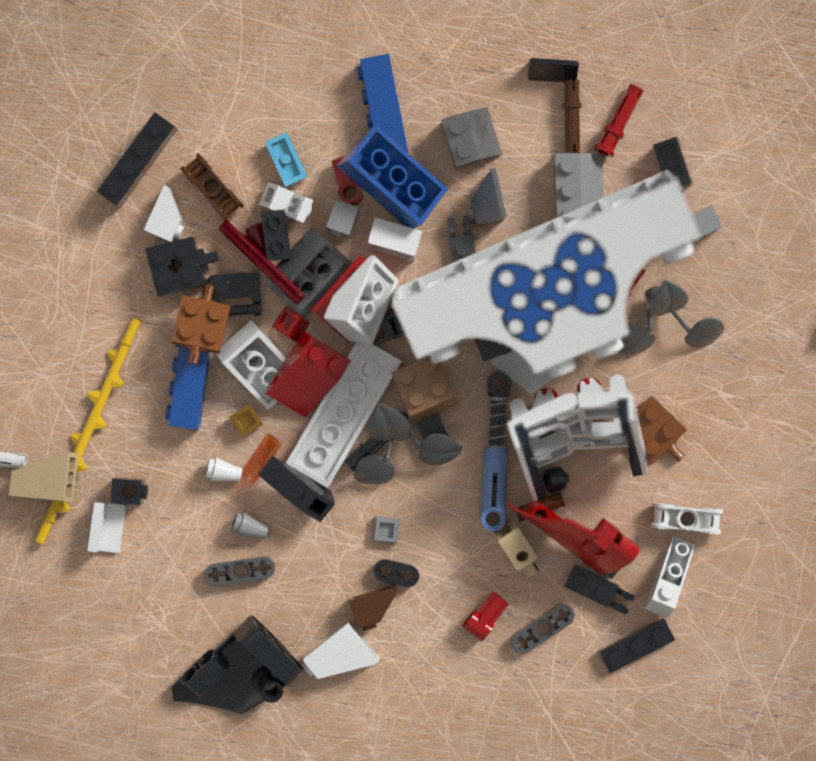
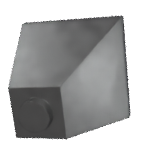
M496 168L489 171L471 200V207H467L470 222L475 221L476 226L505 220L507 217Z

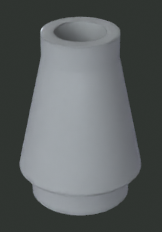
M244 512L243 514L236 513L231 532L236 533V536L264 540L269 526Z

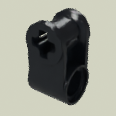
M396 312L384 317L379 327L383 330L384 336L379 341L374 340L373 345H380L406 335L400 320L399 323L402 330L397 322L399 318Z

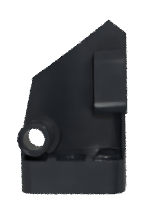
M250 615L215 650L210 649L204 653L172 685L173 701L203 704L243 714L264 701L274 703L280 700L283 696V688L289 685L304 668L258 619ZM275 685L271 690H265L268 686Z

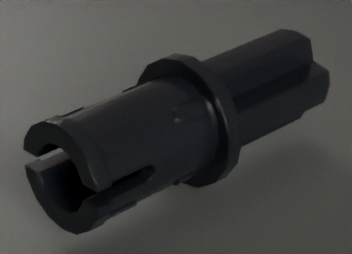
M371 437L366 443H361V447L345 460L346 464L354 471L361 459L375 454L389 440L381 441Z

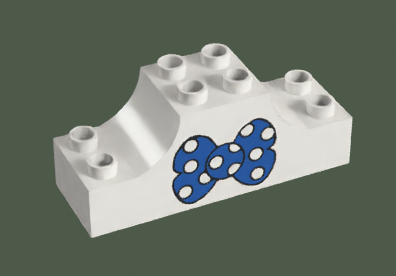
M667 169L577 208L570 213L561 215L395 288L392 304L417 359L429 354L432 363H438L460 352L457 345L460 343V340L474 337L487 338L506 344L516 350L527 360L535 374L546 369L549 378H555L576 368L577 365L574 357L592 350L595 358H602L620 350L623 347L620 337L629 334L625 319L626 298L637 273L649 259L661 254L666 263L688 256L694 252L690 241L701 236L677 179ZM563 217H571L576 219L571 222H567L563 219Z

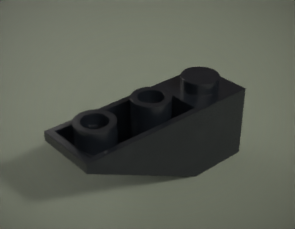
M273 455L258 473L259 477L299 510L319 522L325 518L335 505L331 490Z

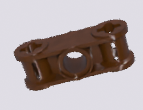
M199 153L196 154V158L186 167L182 166L180 168L186 177L210 201L212 207L225 222L229 220L228 217L239 207H244L243 203L225 186L213 172L212 167ZM211 181L218 183V189L214 193H208L206 190L207 184Z

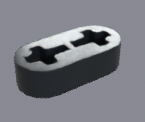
M381 559L374 566L375 577L383 582L412 587L419 580V571L411 564ZM384 563L388 564V569L395 570V574L387 573L386 577L381 576V571L378 570V567H383ZM407 569H411L412 574L416 575L415 579L412 578L409 582H405L404 576L397 575L398 571L406 573Z

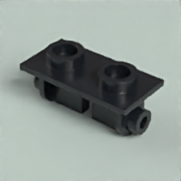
M285 209L260 212L267 259L269 261L290 259L291 251Z

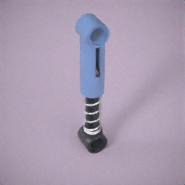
M502 372L491 374L486 383L488 389L487 396H489V401L491 402L489 408L491 409L490 416H488L490 427L487 428L489 430V438L487 439L489 445L484 447L480 520L483 527L492 532L500 530L505 524L508 448L504 444V437L506 436L504 426L507 424L505 422V414H507L505 403L508 402L507 398L510 395L512 383L509 376ZM497 377H502L506 381V386L502 391H496L492 387V382ZM492 482H496L495 506H491ZM490 512L499 514L500 519L495 525H490L486 522V516Z

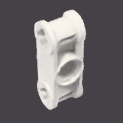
M652 503L654 518L653 523H650L651 528L721 534L719 525L720 514H723V509ZM685 512H691L693 515V521L688 525H684L680 521L681 515Z

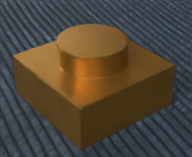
M251 403L230 416L242 437L264 424Z

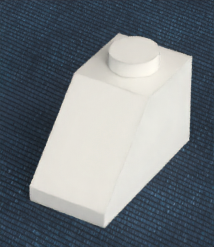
M164 185L144 230L172 242L175 239L179 240L185 227L181 226L183 219L172 189Z

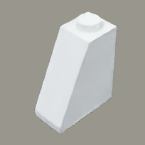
M348 620L307 653L302 659L304 662L302 666L310 676L315 675L317 679L375 665L379 662V657Z

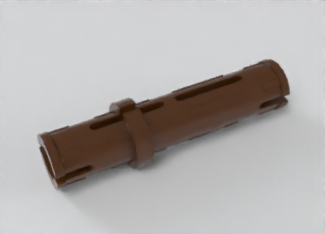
M579 80L564 81L565 103H562V108L565 109V153H581L579 108H582V103L579 102Z

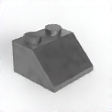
M487 107L441 119V125L455 169L502 155Z

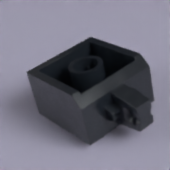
M193 236L145 248L154 286L159 297L206 285L204 271L209 270L208 264L220 261L217 251L205 254L203 248L198 249L196 238ZM176 260L177 263H182V267L179 268V273H176L175 270H171V266L174 265V261Z

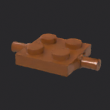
M208 284L204 285L202 298L182 295L171 343L190 350L187 364L192 365L193 357H195L193 366L198 365L200 353L212 352L220 354L230 311V305L216 303L212 300L214 286L210 285L209 294H207Z
M651 395L643 404L636 407L645 444L646 459L653 465L662 455L669 452L679 462L681 458H684L685 454L675 445L687 429Z

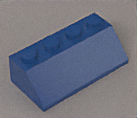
M376 124L349 149L337 165L340 170L400 223L410 228L421 226L448 190Z

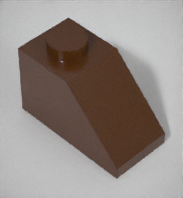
M396 585L349 598L357 629L362 628L363 631H367L377 627L376 623L381 622L397 593Z

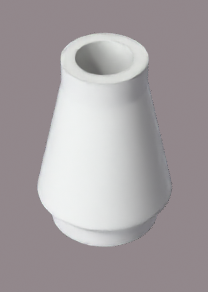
M209 458L205 478H210V481L240 482L242 468L219 458Z

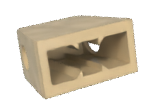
M512 517L505 522L500 530L493 533L516 571L522 569L526 577H531L539 571L534 562L538 558Z

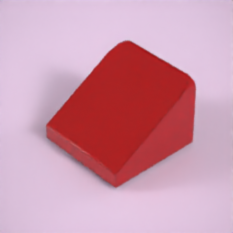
M285 306L272 327L297 342L310 322Z

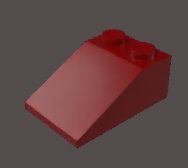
M303 331L265 394L306 418L339 381L351 360Z

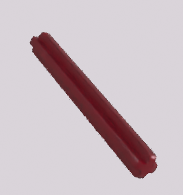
M224 221L219 226V231L292 302L299 304L304 299V293L229 221Z

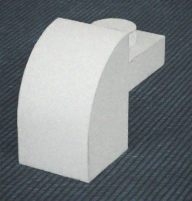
M268 182L259 205L273 211L285 209L287 217L304 223L311 213L313 200Z

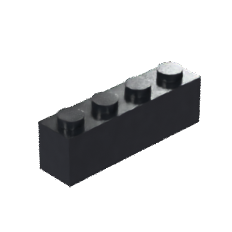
M154 112L97 192L121 208L178 129Z

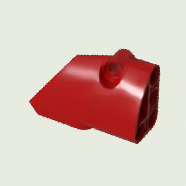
M539 501L530 502L523 511L510 502L508 503L510 508L599 574H610L624 568L633 562L639 553V546L604 518L600 520L594 530H591L571 519H562ZM537 510H543L541 517L534 516Z

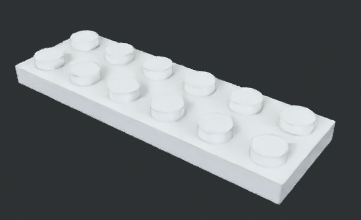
M355 343L347 357L351 362L339 381L323 398L286 462L289 466L327 488L393 377L392 372L396 371L402 362L373 344Z

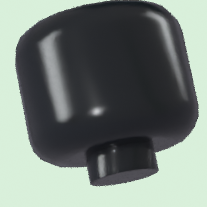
M561 467L546 469L543 472V484L549 493L566 489L569 476Z

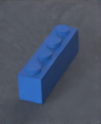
M389 53L360 59L361 66L356 68L359 81L364 80L366 90L361 91L364 105L369 104L371 113L366 115L368 129L376 124L408 153Z
M176 345V347H179L178 357H174L172 371L176 372L175 381H171L169 386V396H172L171 406L167 405L165 420H169L168 426L198 430L201 426L211 352L200 353L198 365L193 366L195 357H193L192 365L187 364L190 350Z

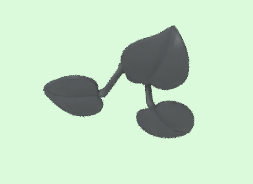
M664 279L661 286L651 287L645 292V298L648 302L646 309L648 313V327L637 326L629 330V334L620 338L623 347L617 353L636 354L645 351L655 341V336L651 333L653 330V315L662 316L671 312L685 331L689 333L684 340L686 344L692 347H702L714 342L722 335L725 327L722 321L717 318H705L698 321L693 328L688 327L676 312L687 304L688 295L680 286Z
M378 403L374 414L368 422V433L377 440H389L386 455L383 459L375 454L361 459L355 467L354 478L361 483L372 485L389 482L395 475L394 465L388 462L394 439L403 441L410 435L415 446L421 449L418 453L419 459L430 465H441L452 461L461 453L463 446L444 434H431L423 439L422 444L419 443L414 434V428H410L407 413L397 412L384 404Z

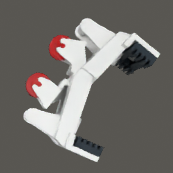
M616 374L610 378L609 392L601 387V383L597 379L589 377L578 383V396L575 393H567L558 397L554 389L543 388L535 394L533 408L530 411L527 410L521 399H514L510 402L512 420L507 425L533 502L547 497L538 468L573 454V450L628 447L633 477L648 475L645 444L633 394L627 392L625 379L622 375ZM613 418H614L613 422H595V423H592V421H591V420H594V419H604V420H606V419H613ZM551 430L556 431L545 438L539 439L538 437Z

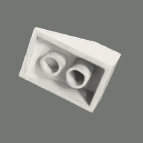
M370 255L333 295L324 319L348 341L372 345L399 280L375 256Z
M250 320L221 347L220 354L216 355L225 367L269 410L278 401L266 395L265 392L286 357L264 332Z

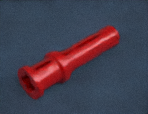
M629 84L610 124L604 126V133L599 143L593 147L599 153L610 158L614 157L613 151L619 140L623 139L625 125L644 92L640 87Z

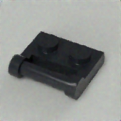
M259 272L210 275V285L215 287L212 300L216 303H220L221 299L253 297V304L230 306L228 316L245 314L262 316Z

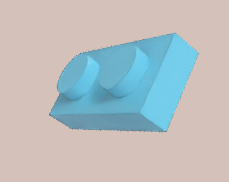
M287 132L265 142L285 187L308 177Z

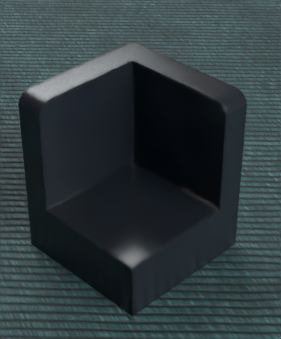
M487 338L474 339L483 361L512 352L508 345Z

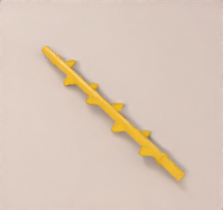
M133 317L123 340H120L119 349L108 350L107 352L112 365L101 390L89 391L88 397L94 403V406L82 433L71 434L70 438L76 446L73 453L79 454L77 472L86 471L87 469L82 456L94 429H102L107 426L101 417V412L112 388L123 387L124 385L118 374L130 346H133V339L141 323L140 320ZM52 500L46 516H43V523L36 536L35 541L37 543H45L52 524L56 521L57 513L69 512L70 507L66 502Z

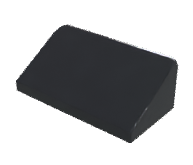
M531 58L528 63V80L550 82L577 80L579 62Z

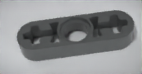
M259 556L213 563L206 568L204 577L207 583L212 586L267 579L275 571V562L268 556ZM261 561H265L266 565L271 566L267 570V574H263L262 570L254 571L255 576H251L249 562H254L253 567L260 566ZM243 564L247 568L246 576L242 578L236 577L233 573L234 566ZM229 565L230 580H227V575H221L218 579L219 581H215L214 577H210L209 573L213 572V568H217L218 572L226 571L225 566Z
M560 603L515 632L511 639L514 650L521 654L528 653L570 625L575 616L571 606ZM559 609L563 611L569 610L567 614L568 619L566 621L562 618L557 620L556 624L559 626L554 628L552 621L547 617L552 615V618L555 619L559 616ZM539 622H547L549 624L550 630L546 635H540L536 632V625ZM531 628L538 640L534 642L533 638L527 640V647L517 646L518 637H528L530 633L527 630Z

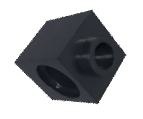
M112 478L111 503L143 504V499L148 498V485H144L145 479ZM128 484L133 485L136 489V495L133 498L125 495L124 488Z

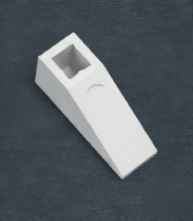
M672 536L652 584L645 610L665 618L674 611L695 544Z

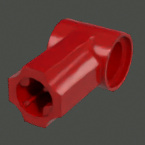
M344 156L332 160V165L339 188V197L343 202L356 206L362 202L364 192L359 185L337 167ZM350 188H356V197L348 200L346 198V191Z
M492 590L477 611L474 610L466 619L462 628L482 642L489 635L495 621L504 612L509 603Z

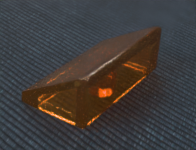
M270 433L266 434L242 469V474L250 482H257L260 478L258 473L272 455H276L283 445L282 441Z

